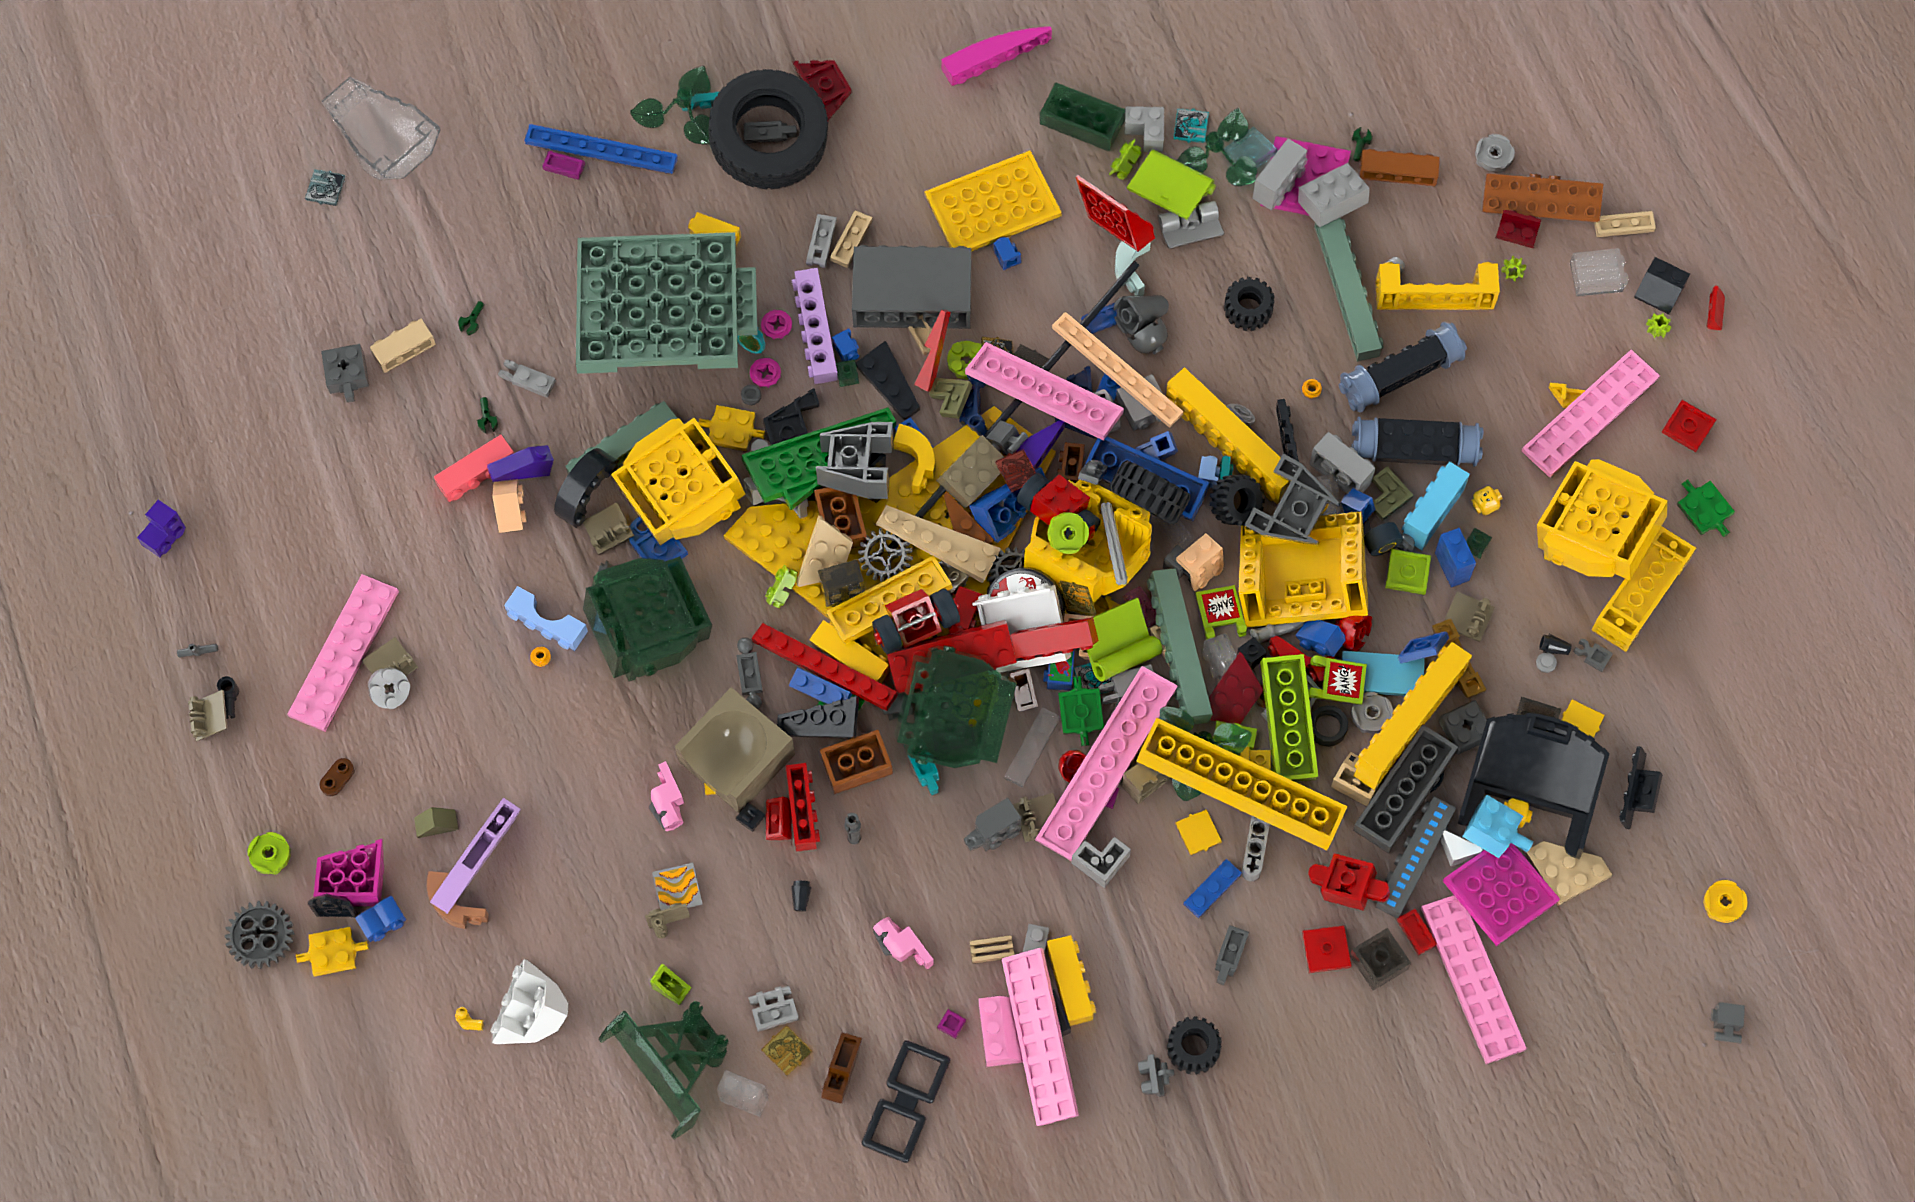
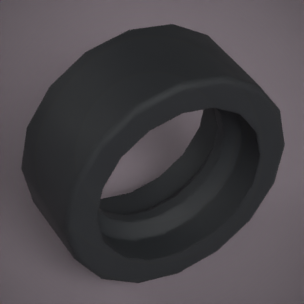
M1330 705L1316 709L1311 715L1314 741L1321 746L1331 747L1338 745L1343 741L1348 730L1346 714L1341 709ZM1321 716H1333L1339 721L1340 731L1338 734L1327 737L1317 731L1316 722Z

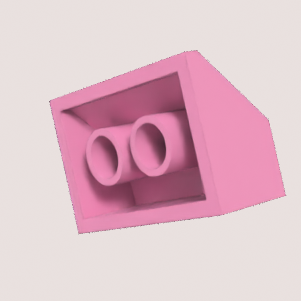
M1010 997L979 998L978 1005L986 1067L1023 1063Z

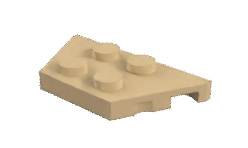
M818 515L796 582L799 587L841 578L853 544L850 537L841 533L834 525L831 526L822 516Z

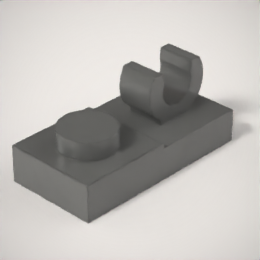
M1089 460L1080 471L1078 479L1097 485L1105 476L1108 466L1103 465L1098 460Z

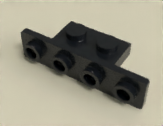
M1637 746L1636 753L1632 755L1633 766L1632 771L1628 774V789L1624 792V808L1619 814V820L1625 829H1631L1634 811L1655 813L1663 776L1660 771L1643 770L1647 754L1641 746Z

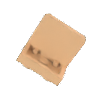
M1207 533L1176 557V561L1190 574L1191 588L1194 591L1204 588L1212 577L1218 576L1223 571L1224 567L1223 548Z

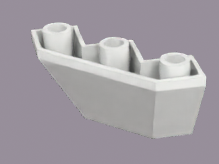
M524 959L521 965H517L513 971V979L508 992L503 997L501 1003L503 1006L498 1019L491 1028V1033L493 1034L492 1043L538 1042L557 1032L567 1017L568 1002L558 985L532 963Z

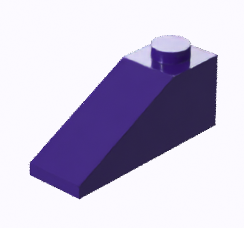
M1059 420L1028 437L1015 454L1022 452L1032 471L1039 468L1064 431L1065 422Z
M548 445L528 447L488 464L487 469L492 482L550 476L554 459Z

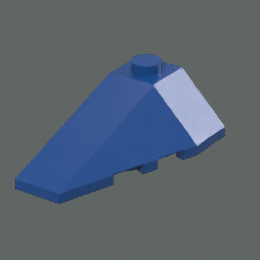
M1041 467L1033 470V474L1039 473L1045 477ZM1021 477L983 495L969 505L975 521L996 543L1011 534L1016 528L1015 524L1027 514L1025 512L1027 509L1017 501L1022 486L1016 485V487L1009 488V486L1017 484V480L1021 481L1023 479Z

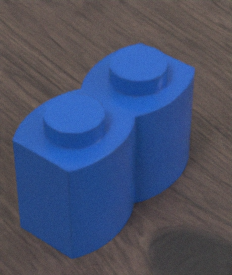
M392 896L385 898L355 918L370 942L382 940L386 936L385 933L390 930L400 929L404 925L403 922L407 920Z

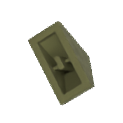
M431 807L414 818L417 838L459 830L455 809Z

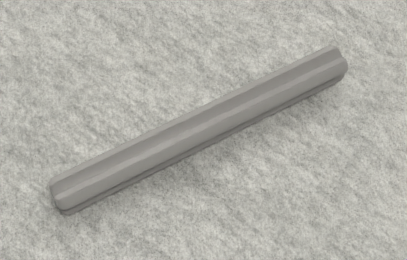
M1110 502L1102 503L1101 512L1116 583L1118 585H1125L1128 578L1112 504Z

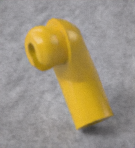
M460 1007L456 1010L455 1018L463 1029L483 1030V1020L472 1019L465 1007Z

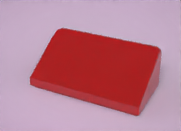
M1717 285L1713 287L1710 293L1707 329L1720 331L1723 324L1725 295Z
M784 796L767 799L766 840L791 839L792 815L790 799Z

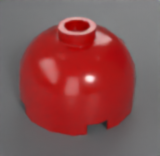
M1370 614L1368 616H1348L1336 620L1335 625L1339 626L1345 635L1346 641L1342 646L1355 652L1362 649L1366 642L1361 641L1365 635H1370L1372 628V617L1369 616Z

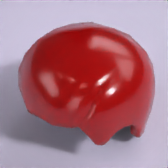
M1069 750L1060 757L1058 769L1064 780L1069 783L1071 782L1084 761L1086 754L1080 750Z

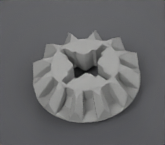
M1228 404L1226 406L1248 427L1254 423L1255 417L1248 408L1240 404Z

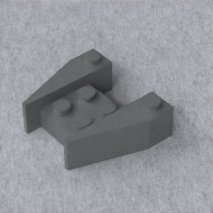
M869 422L821 433V452H829L827 466H816L818 485L868 499H888V468L870 467L871 453H892L894 440L892 422Z
M1283 454L1274 469V473L1291 483L1273 516L1254 507L1245 526L1264 537L1318 545L1319 542L1310 537L1311 532L1327 503L1330 502L1337 507L1340 506V503L1302 463Z

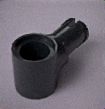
M224 676L218 680L217 689L221 691L226 686L232 685L229 691H224L226 719H229V716L233 719L235 718V701L239 695V687L233 678Z

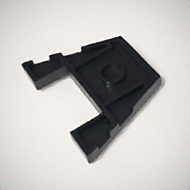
M815 388L763 419V425L770 445L808 433L801 411L819 407L820 403Z

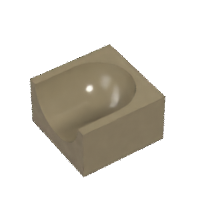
M732 687L675 745L679 763L701 782L705 783L738 813L762 791L795 755L793 739Z

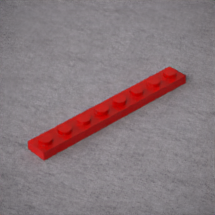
M764 623L761 624L751 638L753 643L885 711L889 710L898 697L897 691Z

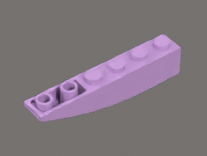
M505 798L500 801L430 902L447 914L514 823L521 810Z

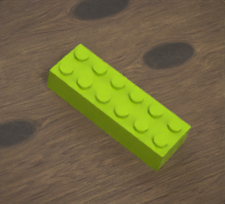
M1304 654L1262 658L1260 665L1273 772L1294 782L1316 780L1319 776Z

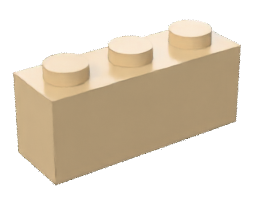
M421 318L410 322L408 326L401 330L394 331L387 338L376 341L370 346V349L379 366L386 373L436 344L432 334Z

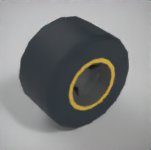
M1394 522L1381 524L1364 535V543L1372 556L1388 553L1403 541V537Z

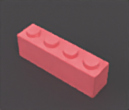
M499 435L435 475V482L449 502L457 500L463 496V493L477 488L484 480L491 479L487 469L488 464L514 454L503 436Z

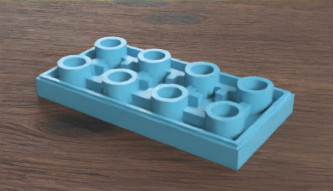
M1342 652L1343 661L1367 664L1364 693L1375 692L1382 695L1405 696L1410 689L1413 690L1415 688V683L1421 675L1424 676L1425 658L1400 664L1398 660L1399 655Z

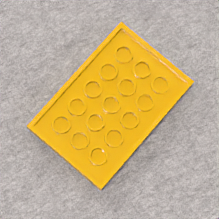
M1030 150L925 191V197L950 248L965 246L974 251L996 242L1001 237H1010L1062 216V212Z

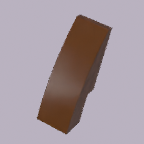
M841 1033L822 1088L821 1098L842 1104L862 1038Z

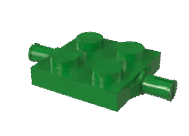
M1689 479L1686 482L1684 481L1681 485L1687 490L1688 494L1678 501L1677 505L1700 535L1717 528L1722 537L1727 536L1730 531H1728L1723 523L1735 513L1734 509L1711 480L1697 488L1691 484Z
M1075 676L1072 677L1074 689L1069 692L1058 693L1063 734H1080L1081 746H1085V744L1089 746L1088 733L1103 730L1104 728L1099 688H1082L1081 676L1077 678Z

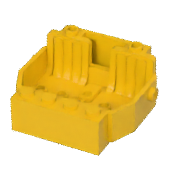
M680 418L671 419L637 442L623 462L624 466L611 474L617 486L660 546L672 537L677 540L700 535L719 521L728 519L732 512L741 508L737 500L746 495L738 477L695 418L683 424ZM703 446V449L698 451L697 447ZM714 458L729 478L724 483L710 462ZM683 471H687L686 475H681ZM653 480L657 481L655 485H651ZM663 496H668L666 500H661Z
M1599 459L1590 460L1587 466L1575 461L1537 524L1538 548L1544 550V559L1552 561L1556 565L1566 566L1586 576L1613 577L1616 574L1630 580L1667 517L1668 500L1654 495V492L1639 476ZM1623 515H1628L1629 517H1628V518H1623L1622 516H1623Z
M1068 480L1090 497L1087 510L1100 519V525L1095 535L1078 552L1073 554L1061 553L1050 545L1048 540L1049 525L1036 517L1030 544L1025 548L1024 567L1034 568L1046 573L1063 592L1065 590L1062 582L1073 584L1070 586L1076 587V584L1080 588L1088 589V591L1077 590L1073 593L1090 596L1091 598L1077 595V599L1080 598L1079 600L1086 604V600L1082 599L1086 598L1088 599L1087 601H1091L1094 604L1101 595L1105 596L1125 587L1148 561L1151 553L1149 550L1152 525L1149 523L1150 512L1098 484L1095 485L1082 480L1074 483ZM1110 502L1112 504L1128 578L1125 585H1118L1116 583L1101 512L1102 503Z

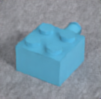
M1486 795L1477 806L1462 836L1497 858L1504 853L1511 843L1527 853L1534 842L1518 833L1517 828L1523 816L1489 795Z

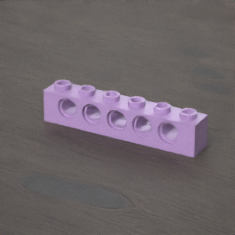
M818 268L795 271V279H792L793 290L798 291V296L795 297L796 307L801 308V313L798 314L799 323L804 325L805 331H801L803 343L807 342L808 348L804 349L806 360L811 362V366H808L809 378L813 377L814 384L837 381V369ZM806 290L812 291L810 293H804V291ZM809 307H814V308H815L814 310H811V311H810V310H807V308H809ZM813 324L818 325L816 328H811L810 326ZM821 342L820 345H814L813 343ZM819 359L825 360L822 363L816 362Z

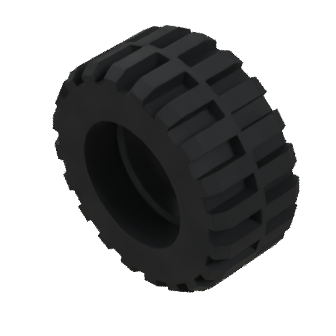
M1128 460L1122 462L1110 484L1111 492L1172 525L1178 523L1190 500L1188 492Z

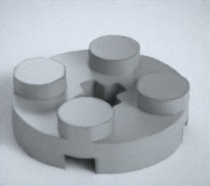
M1491 134L1478 142L1475 150L1476 163L1486 170L1503 172L1513 161L1514 147L1512 148L1510 141L1506 137L1499 134ZM1497 150V154L1500 155L1493 156L1490 152Z
M394 667L379 669L372 674L368 681L369 696L379 707L395 709L407 699L410 683L405 674ZM393 683V690L385 693L384 685Z
M1364 693L1362 705L1353 704L1351 710L1352 721L1362 733H1379L1387 718L1391 719L1393 716V708L1390 701L1386 697L1383 698L1378 695L1379 693ZM1370 708H1372L1373 711H1377L1375 717L1367 715Z

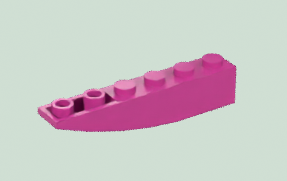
M1050 26L1029 28L982 40L941 59V69L952 86L962 84L973 76H979L990 68H996L1002 62L1012 60L1023 52L1027 53L1040 44H1046L1052 39V28Z

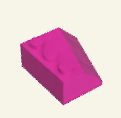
M379 839L375 843L365 846L362 844L356 846L355 849L345 852L339 851L318 857L313 897L327 893L347 898L353 906H375L379 903L382 896L384 874L383 840Z

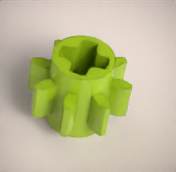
M1512 255L1509 261L1507 259L1504 260L1505 266L1502 267L1501 272L1506 273L1505 279L1511 278L1513 281H1516L1518 276L1523 278V271L1527 267L1522 265L1523 258L1517 259Z
M1654 313L1652 318L1647 320L1646 325L1650 326L1647 333H1651L1654 338L1659 336L1664 338L1666 332L1671 330V326L1668 325L1671 319H1667L1664 313L1661 315Z

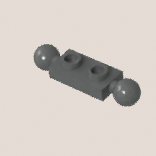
M744 637L737 643V648L742 654L736 655L742 695H749L746 700L759 709L762 705V699L757 693H763L757 652L750 653L753 649V642L751 639Z

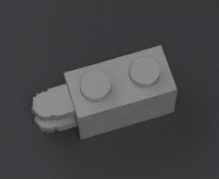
M1152 665L1143 666L1154 672ZM1141 667L1117 674L1112 677L1111 682L1100 685L1098 687L1100 693L1112 690L1115 692V694L1103 697L1101 699L1102 704L1119 702Z

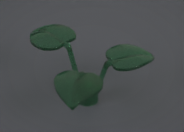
M705 66L696 67L680 78L677 97L673 99L664 111H662V104L653 98L642 100L630 110L631 116L638 124L646 128H657L664 123L663 114H666L674 104H677L680 108H687L691 121L684 125L685 137L695 144H710L709 117L699 114L694 119L691 109L692 96L710 92L711 84Z
M1236 108L1222 120L1217 132H1210L1206 135V153L1202 148L1193 146L1186 149L1176 160L1203 173L1208 167L1205 159L1209 157V150L1214 153L1222 152L1231 165H1233L1226 171V179L1231 185L1240 187L1252 184L1258 175L1256 164L1251 158L1242 156L1234 162L1224 150L1223 141L1229 142L1230 139L1239 141L1248 133L1249 125L1240 108Z
M1162 707L1160 709L1161 720L1186 732L1193 729L1194 720L1186 711L1176 707ZM1233 723L1219 725L1214 732V738L1207 731H1201L1198 734L1196 732L1191 733L1236 755H1239L1247 747L1252 736L1251 731L1245 730ZM1172 778L1173 788L1178 797L1183 801H1189L1203 793Z

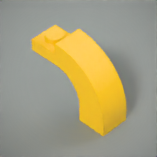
M899 424L893 440V446L895 450L908 453L916 459L918 468L912 482V493L920 495L922 488H926L928 478L934 479V451L928 439L921 432L912 427Z

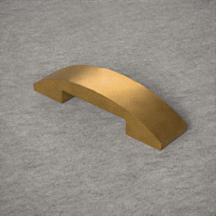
M1451 618L1432 626L1434 634L1447 632L1449 639L1444 644L1446 648L1453 642L1463 649L1458 639L1460 635ZM1469 662L1464 675L1457 682L1467 699L1486 691L1478 672L1475 673Z

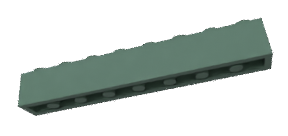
M1338 218L1322 227L1315 223L1314 227L1356 360L1358 362L1380 357L1381 350L1384 348L1383 340L1381 337H1378V325L1376 320L1372 318V306L1366 300L1367 290L1361 284V271L1356 268V256L1350 249L1351 240L1344 231L1346 230L1345 221Z
M1176 568L1152 571L1149 579H1147V588L1152 593L1151 604L1153 609H1156V624L1161 629L1160 640L1161 644L1165 645V660L1170 666V680L1178 686L1174 697L1179 702V717L1183 718L1184 726L1208 723L1212 716V710Z

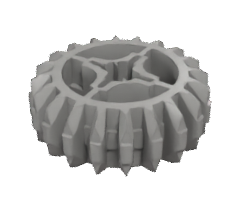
M879 528L880 535H876L872 531L873 538L866 537L868 544L863 542L860 544L865 550L858 551L860 555H864V557L858 560L860 563L866 562L861 568L862 570L868 569L866 572L867 576L874 573L872 578L874 581L880 576V582H883L885 577L889 579L893 575H897L898 572L905 571L903 569L904 566L906 568L911 567L906 562V560H913L912 556L907 555L913 552L912 548H906L910 543L907 541L902 543L904 539L897 538L894 534L891 535V532L887 530L886 534H884L882 528ZM886 540L896 542L901 549L888 548ZM880 541V549L873 553V555H870L872 547ZM884 547L888 554H891L888 556L887 563L883 557H880L883 554L882 552H884ZM902 555L899 564L891 570L892 560ZM870 562H882L885 571L877 570Z

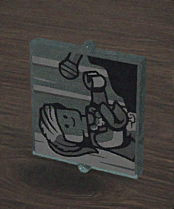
M314 169L305 200L318 202L320 205L336 206L345 175Z

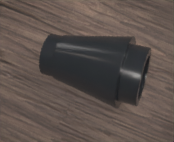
M1549 633L1542 636L1539 649L1544 653L1569 655L1572 644Z
M793 881L791 891L794 911H806L812 888L809 881Z

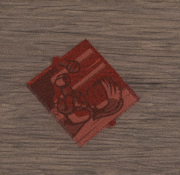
M1024 449L1013 454L1008 453L1006 457L995 461L1011 493L1021 489L1025 482L1036 474Z

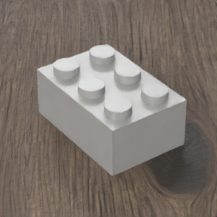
M1288 138L1255 180L1253 199L1271 211L1276 205L1279 206L1284 199L1283 195L1287 191L1290 192L1295 185L1294 181L1297 177L1301 178L1306 170L1304 166L1308 160L1306 158L1307 149Z
M1348 163L1299 187L1298 203L1319 227L1364 206L1369 201V187Z
M1329 432L1313 448L1309 464L1347 494L1352 488L1363 493L1371 485L1375 471L1374 465L1368 459H1363L1354 448L1346 446L1337 435H1332Z

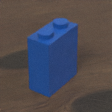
M1460 528L1441 534L1435 555L1450 587L1452 588L1470 581L1476 561Z

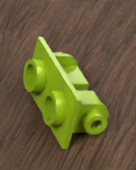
M1135 140L1125 143L1119 151L1121 155L1112 162L1110 166L1112 170L1109 175L1115 172L1119 179L1127 178L1133 167L1128 161L1135 164L1141 154V147L1133 145Z
M786 565L777 571L775 575L776 581L773 587H769L765 595L767 598L766 602L769 605L774 602L773 606L779 609L781 605L784 606L790 594L783 590L784 587L792 590L798 578V572L793 569L788 572L789 569Z

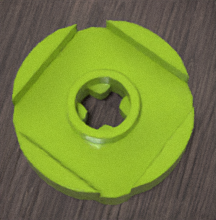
M973 341L954 343L947 355L949 370L956 377L969 380L966 368L982 348V345ZM969 357L972 360H970L968 364H965V361L962 360V358Z
M1065 512L1051 519L1048 527V540L1052 548L1061 553L1073 554L1086 544L1089 537V529L1086 522L1079 515ZM1067 528L1073 532L1072 535H1069L1068 539L1064 535V531Z
M267 832L255 837L247 851L251 865L262 874H278L288 864L291 856V848L283 836L275 832ZM273 849L274 855L266 858L264 852Z

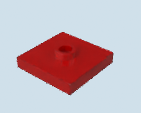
M1681 400L1661 433L1697 452L1717 419Z
M1344 925L1302 931L1309 973L1351 968Z

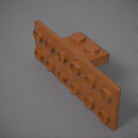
M1488 173L1486 174L1482 211L1503 214L1504 210H1514L1526 216L1599 222L1604 184L1561 180V176H1549V179L1541 178L1539 174H1530L1529 177Z

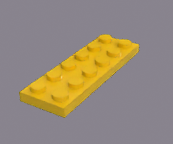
M933 555L826 611L844 644H847L874 630L872 621L888 615L885 605L920 589H923L930 598L931 594L942 589L949 591L953 589V586Z

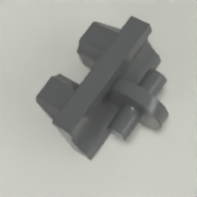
M1154 1054L1147 1055L1148 1059L1138 1062L1140 1074H1150L1151 1078L1149 1081L1141 1082L1142 1092L1146 1095L1165 1096L1164 1085L1170 1084L1169 1077L1175 1075L1174 1070L1168 1069L1167 1063H1161L1160 1065V1058L1155 1057Z

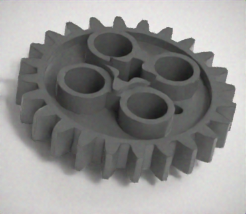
M257 901L255 907L249 903V909L247 910L241 906L242 913L234 912L237 918L235 920L229 919L232 926L225 928L230 933L224 936L226 940H229L225 945L227 948H232L229 953L231 956L235 955L234 959L237 962L241 960L243 966H246L249 962L251 969L254 968L255 964H257L259 969H262L263 963L271 967L270 961L272 960L278 964L277 957L285 958L283 951L291 950L287 943L294 942L289 937L295 934L292 929H289L294 926L291 921H288L290 919L289 915H284L285 911L283 908L278 910V906L275 903L270 908L268 901L265 902L264 906H262L260 901ZM275 920L273 926L265 927L268 921ZM248 922H253V926L250 929H244ZM275 941L272 947L266 948L267 942ZM254 942L251 949L245 950L247 943Z

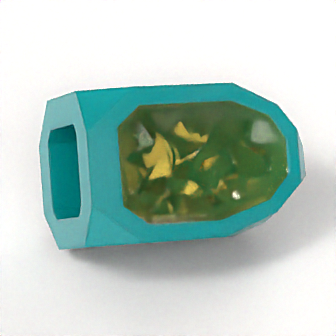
M758 327V335L738 336V343L749 352L762 353L765 349V340Z

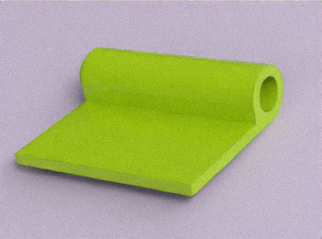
M1152 149L1128 184L1127 190L1188 220L1202 197H1206L1208 194L1212 195L1216 185L1214 184V179Z
M1138 598L1129 600L1093 617L1099 641L1093 645V648L1088 649L1087 653L1094 675L1099 681H1105L1162 653L1161 640L1155 636H1149Z

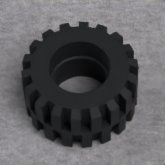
M1247 277L1246 280L1239 278V282L1234 281L1232 286H1229L1225 297L1224 311L1231 325L1235 323V327L1238 329L1243 327L1244 331H1247V328H1251V331H1254L1256 327L1260 329L1263 327V324L1269 322V318H1271L1273 313L1275 296L1272 293V288L1270 286L1266 287L1267 283L1265 281L1260 282L1259 278L1253 280L1252 277ZM1243 299H1253L1260 306L1255 309H1247L1242 307L1239 302Z
M1224 476L1216 482L1217 485L1212 487L1213 493H1210L1212 501L1209 502L1210 506H1213L1211 511L1213 514H1217L1215 518L1221 520L1223 524L1245 526L1254 507L1260 511L1264 509L1262 507V503H1265V499L1262 498L1264 491L1260 490V483H1256V479L1250 478V476ZM1238 491L1241 496V503L1236 510L1234 496Z
M1193 1016V1019L1186 1017L1183 1022L1181 1020L1178 1021L1169 1034L1167 1043L1168 1057L1172 1059L1171 1063L1174 1066H1178V1070L1181 1072L1183 1069L1186 1070V1074L1195 1072V1075L1200 1074V1071L1205 1073L1210 1067L1212 1068L1219 1058L1222 1047V1039L1219 1037L1220 1032L1218 1029H1214L1212 1022L1207 1023L1205 1018L1198 1020V1016ZM1191 1035L1199 1036L1205 1041L1207 1049L1201 1055H1190L1183 1049L1182 1040Z

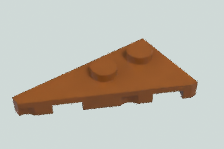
M948 492L943 494L952 529L992 545L994 539Z

